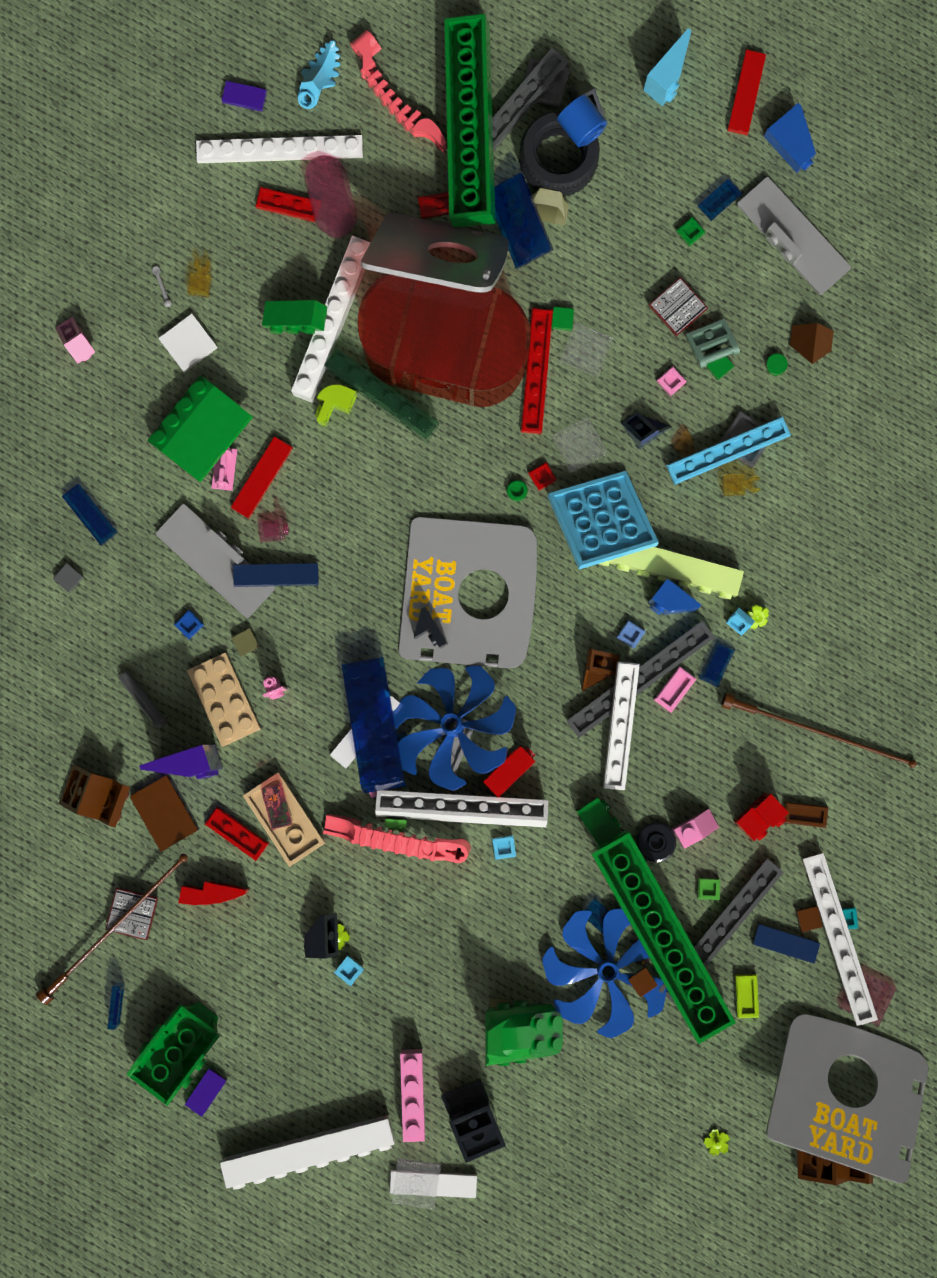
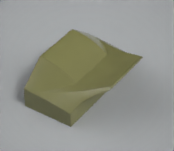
M539 188L534 195L528 197L524 218L565 226L569 204L565 202L562 192Z

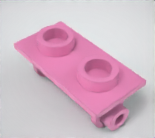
M229 447L214 465L212 489L233 491L237 449Z
M268 676L263 681L267 692L263 694V697L274 700L284 696L283 691L288 690L286 687L281 686L280 681L275 677Z

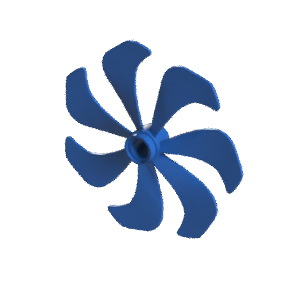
M481 666L465 668L471 677L472 686L469 696L458 715L453 714L455 678L453 673L447 668L430 669L417 682V684L432 685L438 691L443 701L446 715L441 717L430 705L414 695L406 696L399 702V706L391 714V723L394 730L406 719L410 718L425 719L441 725V728L412 733L401 739L397 752L403 770L416 775V758L427 745L445 734L447 736L437 750L429 768L430 779L441 787L456 790L466 784V781L456 776L452 770L451 753L454 737H458L464 756L475 772L481 774L488 773L504 763L507 755L506 747L495 751H486L474 744L463 733L464 728H469L484 733L502 735L509 732L514 723L516 706L507 696L504 697L503 703L496 713L473 721L463 722L461 719L486 700L494 691V680ZM456 721L455 728L449 729L450 723Z
M613 909L607 912L603 920V936L607 959L602 960L590 943L585 926L592 912L588 910L577 911L563 928L562 935L564 941L577 952L598 963L597 968H581L567 965L558 959L554 948L551 946L542 958L545 974L548 981L556 986L571 984L598 974L599 979L583 996L573 1002L555 999V1010L561 1014L563 1019L572 1023L583 1024L587 1022L596 1007L603 981L608 982L612 1003L611 1016L609 1021L599 1028L597 1032L607 1038H614L628 1031L634 1023L632 1009L619 988L615 985L614 980L617 978L632 986L628 978L635 973H619V969L638 960L649 959L640 941L637 940L617 963L613 961L619 938L625 928L630 925L622 909ZM605 966H612L614 971L610 976L602 974V969ZM654 976L652 978L658 986L644 995L648 1004V1018L654 1017L663 1010L666 997V988L663 993L658 991L663 985L662 980Z

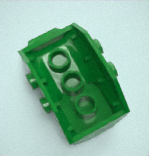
M519 1000L514 1001L513 1005H510V1003H497V1007H490L485 1012V1066L495 1064L498 1066H509L510 1062L523 1064L527 1063L528 1059L556 1055L562 1049L563 1020L561 1014L555 1010L552 1004H526V1001Z
M200 1002L189 1006L179 1004L162 1026L160 1024L156 1026L151 1033L153 1038L149 1044L144 1042L137 1051L140 1056L126 1075L168 1106L182 1087L186 1089L194 1079L191 1077L194 1070L200 1071L207 1060L204 1057L221 1036L217 1031L218 1016Z

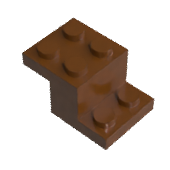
M73 764L59 804L77 815L96 819L108 826L116 827L122 815L123 805L128 799L130 786L110 776L92 772L82 766Z
M797 1150L798 1179L836 1186L847 1181L865 1184L873 1183V1175Z

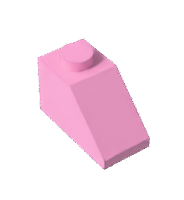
M73 316L55 327L64 346L77 363L88 360L95 353L91 343Z
M708 808L671 829L681 847L685 849L718 829L719 826Z

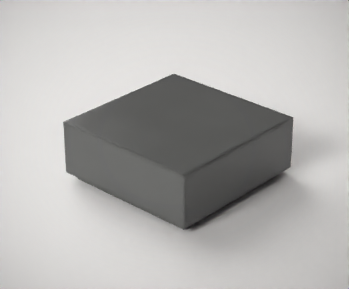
M66 563L53 579L68 593H71L84 577Z

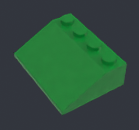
M200 375L147 441L201 483L253 416Z

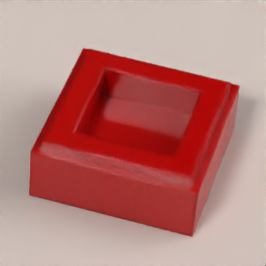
M546 462L528 472L538 491L557 481Z

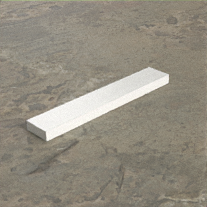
M617 661L603 788L625 790L640 665L638 663Z

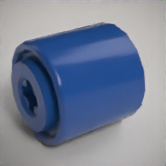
M586 94L575 99L557 117L558 123L577 147L586 146L601 135L607 125V120Z

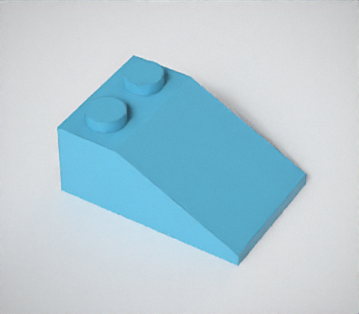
M689 28L647 75L643 91L661 106L666 101L670 103L677 95L676 90L680 86L678 82L692 31Z

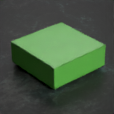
M698 877L697 899L719 900L720 878Z

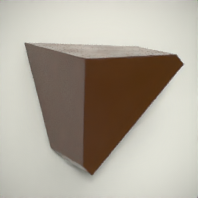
M819 323L792 325L789 346L813 364L831 352L834 331Z
M588 649L582 691L612 675L616 676L617 661H619L620 655Z

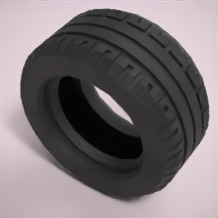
M561 110L544 113L543 116L540 115L539 118H536L527 127L521 140L519 160L525 179L535 190L543 188L559 191L565 197L566 195L570 196L575 194V192H579L591 181L597 169L600 145L598 138H596L590 144L579 147L582 153V160L576 168L569 172L556 173L542 166L536 153L542 141L551 136L561 135L569 137L557 121V117L561 113Z

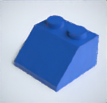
M666 579L648 601L651 605L649 608L658 615L692 612L701 606L699 602L669 579Z

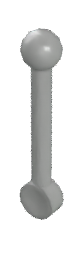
M154 266L152 272L157 277L165 300L164 305L170 307L172 301L168 299L160 276L161 270L158 266Z

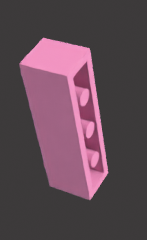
M423 1049L401 1050L403 1142L425 1141Z

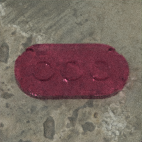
M326 155L318 156L309 162L305 172V183L317 227L328 236L333 238L344 237L351 232L357 220L347 173L342 163L336 158Z

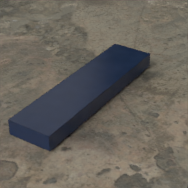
M318 563L233 565L234 587L319 585Z

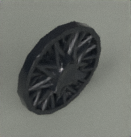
M660 822L650 823L639 831L637 847L645 859L652 862H662L674 853L676 837L667 825Z

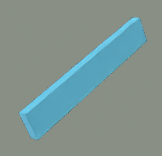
M783 416L670 463L666 465L673 484L676 485L790 437L791 434Z

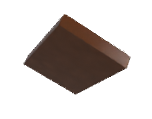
M168 775L130 796L160 852L199 830Z

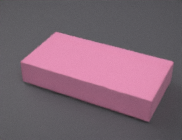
M679 666L654 701L671 713L695 682L696 678Z

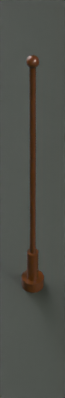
M726 691L721 704L722 708L730 710L731 707H735L753 714L759 713L906 763L911 768L917 765L914 759L907 760L758 709V706L735 699V694Z
M181 854L179 860L66 972H62L47 988L42 986L36 992V997L43 1004L48 1005L54 999L53 993L69 978L68 975L182 862H186L188 856Z

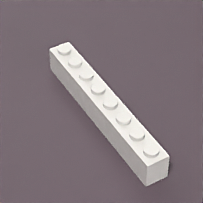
M355 236L351 237L325 303L328 308L324 331H315V334H313L291 392L295 397L311 403L315 400L364 275L365 269L361 267V259L371 242Z
M377 790L375 812L376 817L546 827L548 821V800Z
M385 1115L228 1156L221 1160L220 1165L226 1189L233 1187V1190L245 1187V1184L249 1182L259 1184L272 1176L278 1179L287 1176L288 1172L295 1171L296 1173L307 1171L308 1167L314 1165L320 1168L327 1166L330 1161L337 1160V1162L349 1160L350 1156L358 1154V1157L369 1155L372 1150L379 1149V1151L391 1149V1145L395 1144V1137L390 1117Z

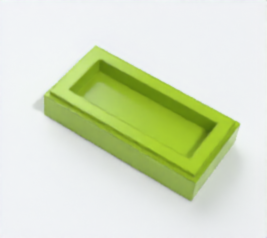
M735 974L737 1018H759L757 974Z

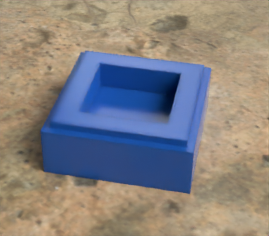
M190 610L174 624L189 640L204 626Z

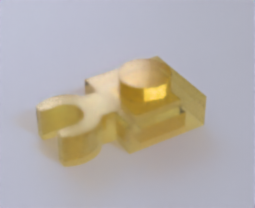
M196 259L194 266L197 273H190L187 293L190 296L209 298L212 276L207 275V273L211 270V263L207 260L206 266L200 268V261Z
M724 474L722 476L723 497L745 496V490L751 493L760 491V488H754L751 485L752 481L760 480L758 476H752L748 480H745V474Z

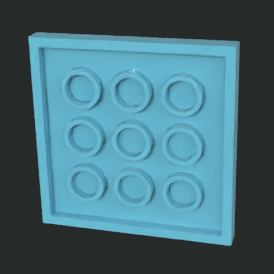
M626 471L548 494V500L578 569L658 545L656 535Z

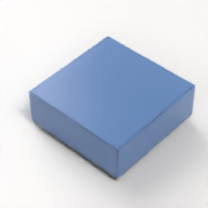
M627 620L616 638L635 649L646 631Z

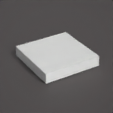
M190 314L158 338L184 373L218 348L193 314Z

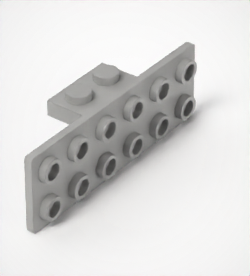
M766 177L738 202L737 206L765 235L768 242L777 248L782 257L800 273L819 295L826 292L851 269V266L769 177Z
M182 504L156 532V535L245 618H249L275 590L274 586L234 587L233 565H250L241 556L243 552L235 544L231 547L225 541L228 538L221 531L214 532L185 504Z

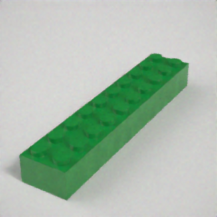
M486 14L445 18L449 219L454 228L495 224L490 25Z
M626 830L590 850V854L698 1045L734 1025L736 1022L631 834Z

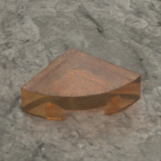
M685 430L673 449L685 457L694 454L692 436Z

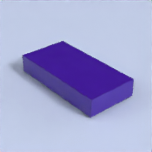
M226 81L222 103L263 112L267 90Z
M209 1068L185 1103V1106L202 1117L227 1079Z

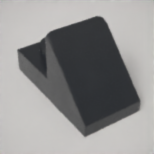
M423 607L419 615L414 639L430 631L431 634L428 637L434 647L438 645L441 649L448 644L427 608Z

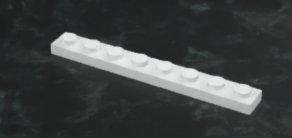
M362 135L198 140L196 141L197 162L223 163L363 158Z
M824 853L804 858L802 860L855 1023L859 1026L876 1021L878 1018Z

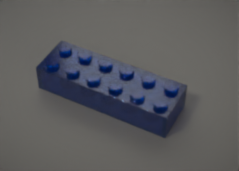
M380 657L341 664L363 793L406 786L384 658Z

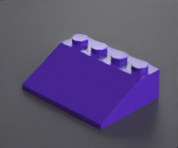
M200 745L139 765L140 770L186 777L196 776V779H205L219 775L218 770L223 769L216 745Z

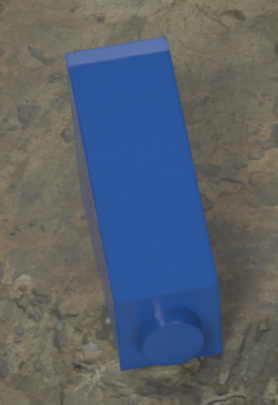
M798 103L768 128L764 135L766 140L796 173L801 169L807 170L814 163L812 159L816 154L802 107Z

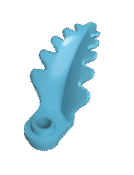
M331 40L329 43L326 42V48H320L321 54L318 52L315 54L317 61H309L308 64L311 69L305 68L302 70L304 80L300 85L298 102L303 108H314L318 103L321 90L333 87L336 84L331 79L332 77L339 76V72L333 69L340 66V62L335 61L340 58V54L336 53L339 48L336 46L335 40ZM306 94L311 97V101L306 98Z

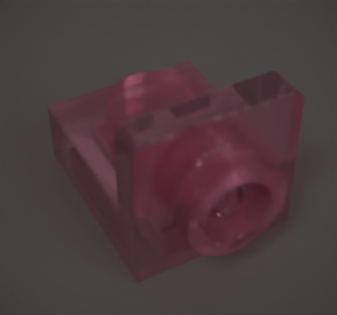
M283 518L259 521L260 542L286 541V535H289L288 522L285 523Z

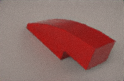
M208 880L204 882L203 888L183 885L178 903L187 905L222 903L247 894L249 888Z

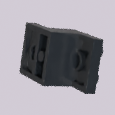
M481 1078L441 1094L449 1115V1124L465 1163L506 1146L497 1124L496 1114Z

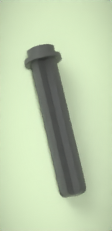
M123 672L118 677L120 682L154 724L152 727L157 728V730L162 729L168 724L167 717L161 714L130 672Z

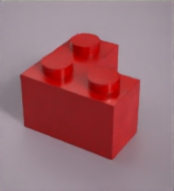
M763 793L733 822L750 840L755 841L757 839L760 841L767 835L768 832L766 830L769 827H780L787 820L785 816L789 812L772 794Z

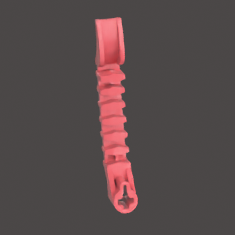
M365 30L350 43L353 51L363 61V68L360 70L361 77L368 82L367 85L373 89L375 96L380 98L382 105L386 106L389 113L395 116L396 121L403 125L404 130L409 131L414 137L430 139L444 153L447 149L446 141L437 125L430 119L418 121L422 117L418 110L408 119L407 116L411 113L412 109L406 105L400 111L399 108L403 104L402 100L397 97L392 101L396 95L392 89H389L386 93L384 92L389 86L384 79L379 84L377 83L382 79V74L378 70L374 72L376 65L372 57L382 48L368 30Z
M332 814L326 815L325 828L323 830L324 834L346 839L350 843H357L362 847L369 846L371 849L378 848L385 852L391 851L395 852V854H406L408 857L416 856L419 859H430V861L446 860L462 863L467 859L471 851V846L465 839L436 838L435 841H429L426 836L423 839H419L415 834L409 837L405 836L404 832L400 834H394L393 830L385 832L382 831L380 826L373 829L371 823L363 827L361 826V821ZM457 848H461V852L463 853L459 854Z

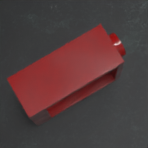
M519 746L483 782L499 797L536 762L533 759L535 754L527 746L524 748Z

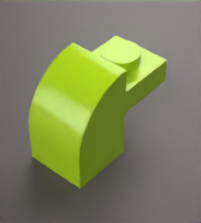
M330 385L324 388L317 396L318 401L323 403V406H318L315 414L318 424L326 427L334 408L350 414L357 397V392L342 385Z

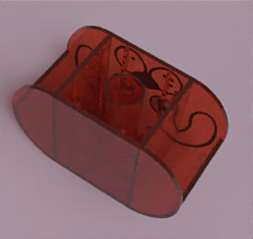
M385 274L367 290L358 312V333L366 362L372 373L387 385L470 406L490 407L501 403L511 396L525 374L531 337L529 322L520 304L501 289L493 287L488 292H472Z

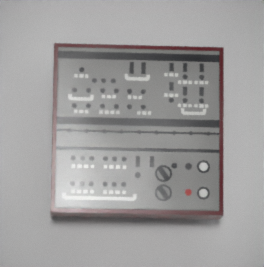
M681 277L649 304L650 309L676 337L708 309Z
M116 888L105 930H109L144 894ZM148 896L113 932L148 940L159 898Z

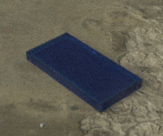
M518 173L495 186V218L502 236L509 241L508 250L515 268L519 269L553 251L554 249L523 174Z

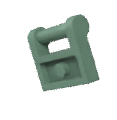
M725 319L686 334L687 342L699 368L706 367L708 363L730 354L736 355L740 353L739 346ZM725 342L729 345L705 356L702 353Z

